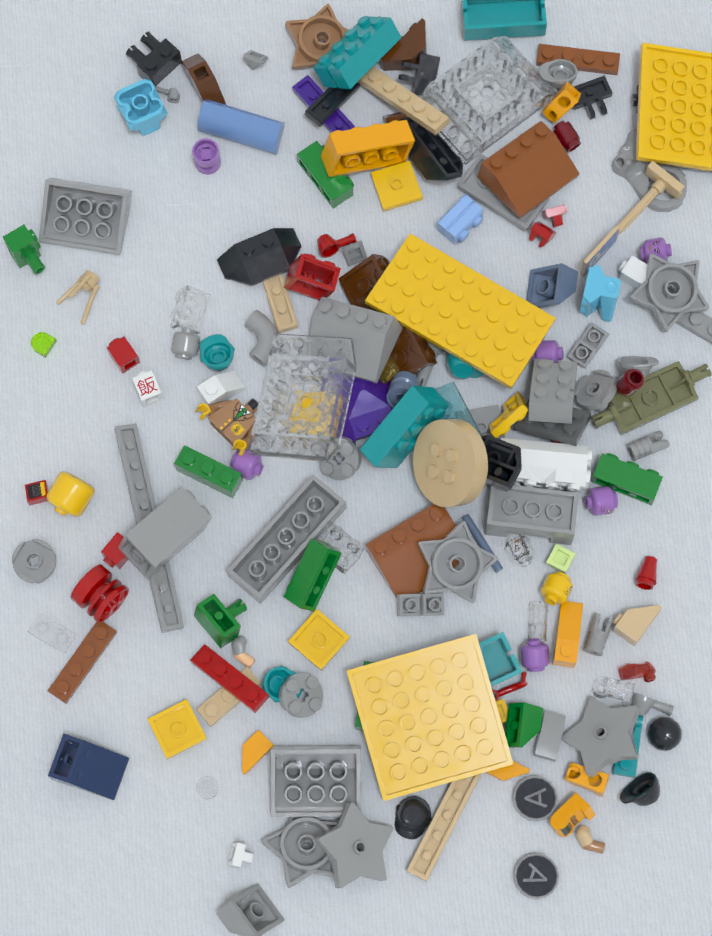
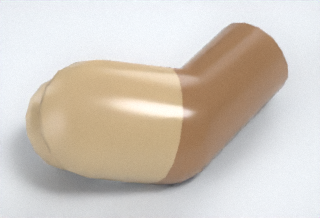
M585 825L580 826L576 832V838L581 847L588 851L603 854L605 843L593 840L589 827Z

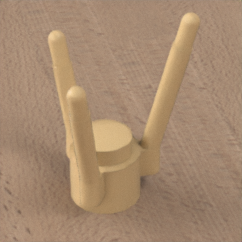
M86 270L77 282L56 302L57 305H60L68 296L73 298L80 289L85 292L91 290L92 292L81 320L82 325L85 324L96 292L100 288L97 285L100 280L99 277L93 272Z

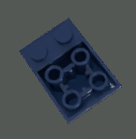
M63 733L48 777L54 781L115 800L130 758Z

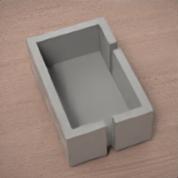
M534 359L528 421L572 424L577 362L558 360V363H554V360Z

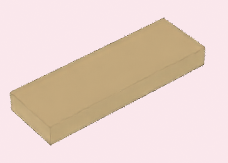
M283 274L263 281L278 334L298 328L288 291L284 288Z

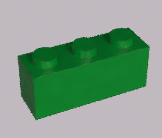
M315 141L297 153V162L334 209L353 196L354 184L348 176L328 177L321 159L325 145L321 146L318 141Z
M185 445L174 463L176 471L231 498H234L243 481L240 472Z
M602 453L591 482L600 486H608L613 491L652 506L663 476H660L655 470L639 468V465L634 462L627 461L626 463L621 461L614 454Z
M311 538L288 585L284 598L301 609L314 612L342 552L326 542Z

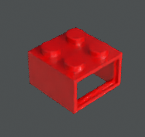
M301 254L290 264L284 288L320 301L321 297L327 298L335 291L341 268L335 266L333 262L320 261L312 254Z

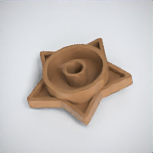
M326 4L315 16L309 19L286 21L285 27L296 45L292 69L314 67L319 62V58L327 54L332 49L333 44L339 42L348 31L337 21L330 4Z

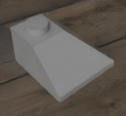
M259 884L231 899L216 913L230 933L240 936H262L285 920Z

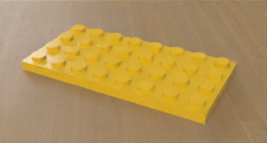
M411 233L365 300V304L380 313L394 316L402 326L509 389L513 388L556 320L554 316Z

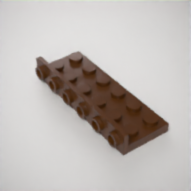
M372 254L338 278L351 305L377 311L365 304V300L390 264L386 257ZM402 326V331L383 370L391 383L393 376L397 372L408 371L415 375L428 365H436V355L434 350L429 347L426 339Z

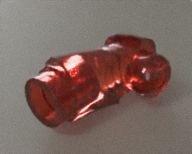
M645 661L643 664L626 663L623 667L618 668L621 680L644 677L645 682H652L656 679L654 674L656 670L648 661Z

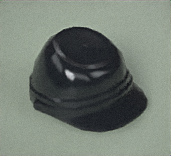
M646 772L636 777L620 793L621 802L624 804L636 803L639 806L655 803L660 796V785L657 776L652 772Z
M411 796L402 800L396 806L394 824L396 832L406 839L413 840L419 838L432 821L429 804L421 797Z

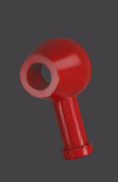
M354 233L335 240L328 234H323L317 239L318 250L323 258L331 257L338 252L339 248L357 242Z

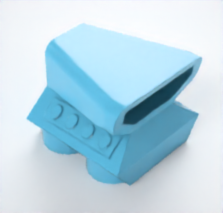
M140 80L118 90L114 95L117 103L116 107L123 115L130 131L138 130L142 136H145L161 128L160 121L168 113L151 80Z
M599 264L593 267L590 266L579 313H582L587 318L598 309L601 319L611 322L619 295L621 280L605 276Z

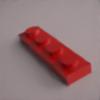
M205 644L190 660L194 666L254 713L270 697L267 692Z

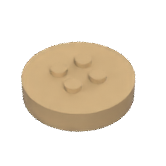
M461 419L436 420L429 423L419 434L413 452V469L417 484L424 496L437 506L455 507L471 503L481 493L487 479L488 457L481 436L468 422Z

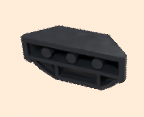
M409 117L401 119V121L407 120L415 139L408 156L426 180L446 181L463 175L464 161L441 132L434 135Z
M272 228L234 244L217 259V262L225 279L253 286L287 272L290 264L296 260L302 246L294 228Z
M490 435L481 436L488 457V473L485 484L505 492L511 490L522 470L521 448Z

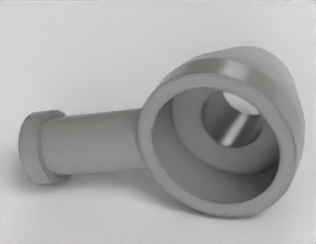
M635 692L632 697V706L636 705L640 709V714L646 715L653 708L671 716L674 709L673 705H667Z

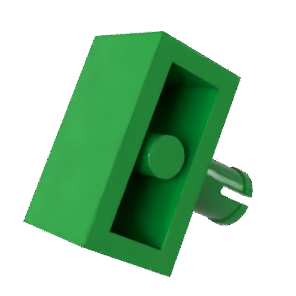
M25 224L3 236L8 251L19 268L28 264L34 274H39L45 269L44 264L39 258L41 256L39 252L41 245L32 229L28 230Z
M212 594L196 605L194 617L216 644L222 648L238 637L241 625L236 621L235 617L247 611V606L245 603L241 605L240 603L243 601L238 599L226 608L216 595Z

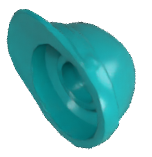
M214 334L201 341V362L214 371H223L231 365L235 348L225 336Z
M448 353L446 361L448 369L453 376L459 379L479 378L484 374Z
M284 666L274 667L264 675L262 682L263 690L268 693L269 698L275 703L280 702L279 689L287 680L286 678L296 674V672ZM300 689V693L297 694V698L301 696L302 689Z

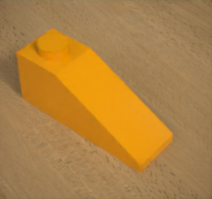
M566 601L561 604L552 665L575 667L583 603Z

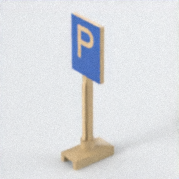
M652 161L647 166L645 173L654 181L650 191L583 261L581 275L584 277L588 273L589 267H593L616 242L618 235L631 225L657 195H660L665 190L678 200L683 194L682 190L685 186Z

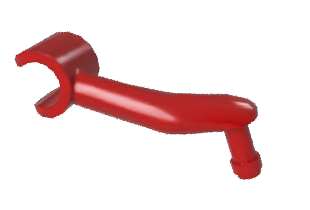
M524 671L521 673V682L511 684L498 691L492 689L493 694L496 696L495 701L503 695L527 686V673Z

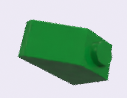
M525 702L509 703L505 731L509 748H522L541 730L542 707Z

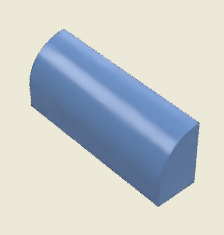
M209 99L203 100L198 118V131L276 155L285 127L284 122Z

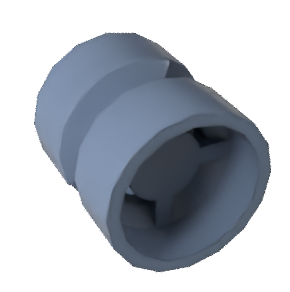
M401 371L393 376L387 393V401L392 408L396 406L412 385L419 386V381L413 373Z

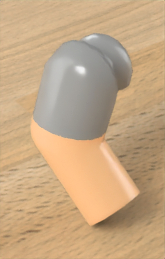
M238 636L232 642L233 656L250 669L255 659L245 651L246 638Z

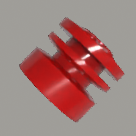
M102 564L93 567L75 586L70 596L71 600L80 608L89 606L87 613L89 616H94V620L97 623H102L113 615L129 593V588L121 585L119 579L110 582L113 575Z

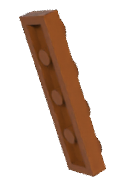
M539 44L536 66H541L543 63L556 59H565L575 64L578 71L618 75L620 53Z
M96 622L50 686L48 692L67 704L115 637L117 631L104 622Z

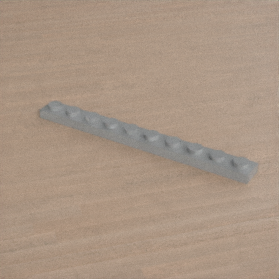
M135 423L116 426L114 430L137 525L156 509L137 424ZM167 562L149 578L161 633L184 628L170 564Z

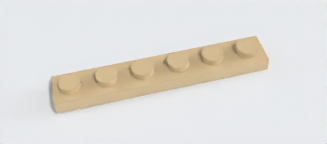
M374 66L358 81L359 84L434 135H437L450 123L447 115Z
M481 774L451 782L407 872L427 882Z

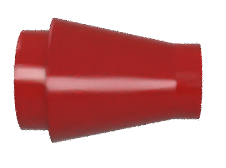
M645 556L644 562L635 578L637 587L644 590H652L657 584V559L655 557Z

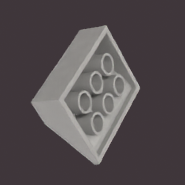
M57 178L46 179L38 242L120 255L130 212L132 190Z
M321 297L313 314L303 361L307 364L377 384L402 331V326L394 316Z
M361 746L271 747V817H341L346 804L353 802L361 811Z

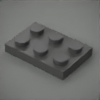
M528 400L526 403L528 407L527 414L521 421L515 423V430L577 446L591 419V412L573 408L572 424L528 421Z

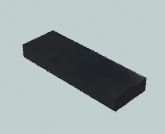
M357 82L351 89L338 88V86L336 88L329 87L305 111L304 115L321 127L360 88L361 84Z

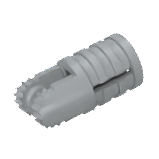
M657 431L627 443L626 447L631 459L637 461L668 448L670 444L666 439L661 440L663 433L662 431Z
M598 613L594 615L588 640L583 650L595 656H602L614 619L609 617L605 622L604 631L598 630L597 626L601 619V614Z

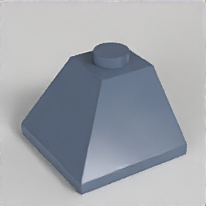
M563 263L530 270L526 301L538 308L562 303L576 292L578 271Z

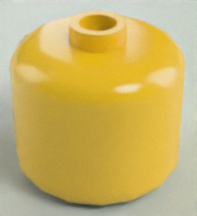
M62 471L56 477L46 497L55 506L54 510L63 516H66L68 513L79 517L87 508L95 493V489L78 477Z

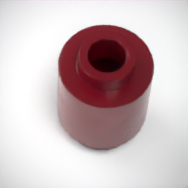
M563 120L554 126L555 130L553 132L567 153L572 152L581 145L580 137L569 121L565 122Z
M629 369L618 378L616 387L622 395L630 396L642 387L644 376L637 369Z

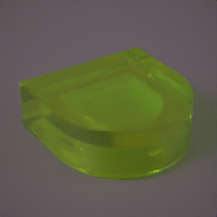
M39 332L32 337L31 346L36 353L46 358L57 340L45 332Z

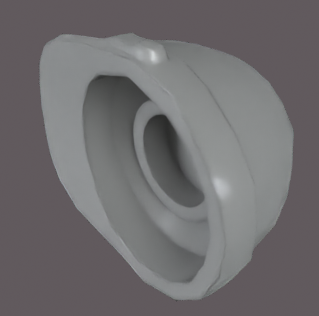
M556 59L543 63L539 66L538 70L542 79L546 80L551 87L561 90L566 82L572 84L578 74L575 64L565 59Z
M624 356L618 359V366L622 375L629 369H637L642 372L644 378L649 374L653 366L659 364V361L653 357Z

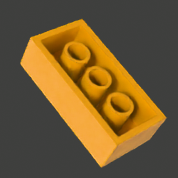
M394 120L390 123L373 124L362 128L354 127L351 130L345 131L336 130L329 133L321 159L328 177L393 166L406 162L415 139L407 120Z

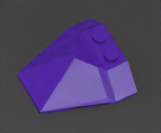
M329 370V395L341 398L333 438L338 436L348 437L356 446L357 440L371 436L392 411L393 408L387 401L390 382L383 371L376 384Z

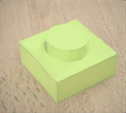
M556 543L546 564L565 574L575 557V553Z

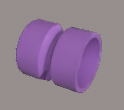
M204 138L194 144L192 154L196 169L206 175L214 174L221 166V158L217 143L212 139Z

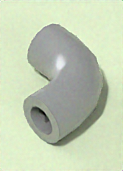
M255 310L245 324V327L257 336V344L249 355L256 363L266 367L278 348V333L275 325L259 310Z

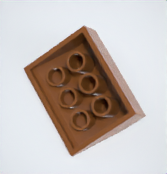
M540 121L481 163L477 177L519 218H522L577 178L580 173L556 134Z
M432 504L366 544V552L396 599L397 594H418L423 591L428 565L417 542L444 539L454 529L456 525L445 507ZM453 559L452 567H456L457 560Z

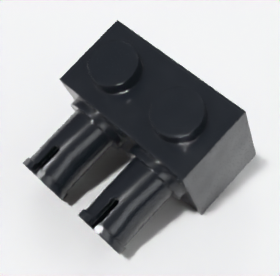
M148 31L145 33L147 37L143 35L140 41L151 52L148 55H144L135 45H132L131 48L133 50L128 48L126 55L137 64L139 76L142 79L151 80L154 86H157L180 64L182 59L180 51L166 38L160 42Z

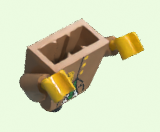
M252 398L245 405L238 399H234L233 401L226 400L210 405L200 403L196 408L195 412H202L201 420H204L207 415L209 416V424L233 446L232 451L240 449V456L244 454L245 449H248L256 442L259 428L258 420L253 414L261 406L255 399Z

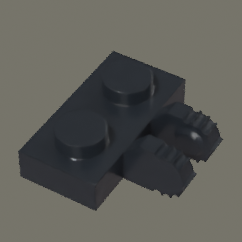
M419 53L417 64L401 62V67L416 69L414 77L399 74L398 79L413 82L411 92L415 95L433 98L440 57Z
M605 75L574 86L581 93L579 101L573 106L574 110L585 106L589 119L596 118L595 111L591 104L597 102L600 113L602 115L608 114L603 99L612 97L613 92Z

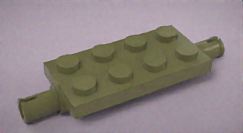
M679 361L647 375L644 378L642 387L630 396L622 395L617 389L613 399L608 403L607 410L591 416V421L595 423L594 427L596 429L613 421L621 435H624L697 401L699 397L694 389V385L696 382L712 375L711 370H707L709 366L706 363L689 371L683 369Z

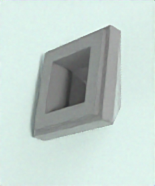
M252 50L243 55V58L252 70L268 60L266 55Z
M362 241L342 248L348 267L367 258Z

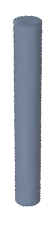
M467 514L462 517L479 547L495 555L470 515ZM498 560L491 565L496 573L503 569Z

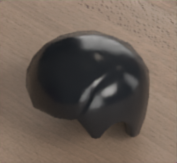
M660 717L650 724L647 736L650 744L657 750L668 751L680 744L682 729L673 718Z

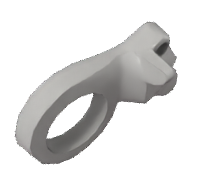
M634 129L628 134L626 143L614 159L611 167L615 174L625 178L630 183L641 200L649 192L648 181L650 178L645 173L647 166L651 162L636 160L637 129ZM656 163L682 183L685 188L682 190L683 194L678 200L675 198L670 200L654 198L647 207L657 212H670L678 209L682 205L687 193V181L684 177L686 175L673 165Z

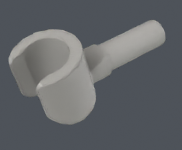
M154 86L157 92L168 95L167 100L169 102L179 103L180 94L176 88L168 90Z

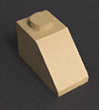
M655 605L627 609L624 615L620 612L613 622L616 625L613 632L635 646L662 607Z

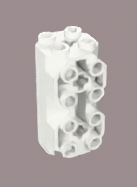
M501 438V440L521 448L522 470L514 485L581 493L584 489H588L591 470H587V468L590 467L592 460V450L588 449V446Z

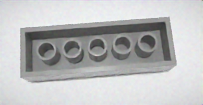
M313 474L226 570L228 577L261 604L301 560L311 538L318 540L344 512L346 501Z

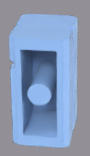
M465 194L437 222V231L452 244H456L458 241L463 242L470 233L468 231L473 226L477 228L482 223L484 210Z

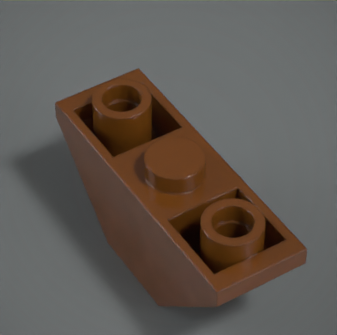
M423 18L418 23L412 24L409 31L404 36H401L402 38L380 59L383 71L413 70L401 67V62L417 64L419 53L427 54L426 23Z
M199 53L180 62L201 102L209 99L226 105L214 74L206 60Z

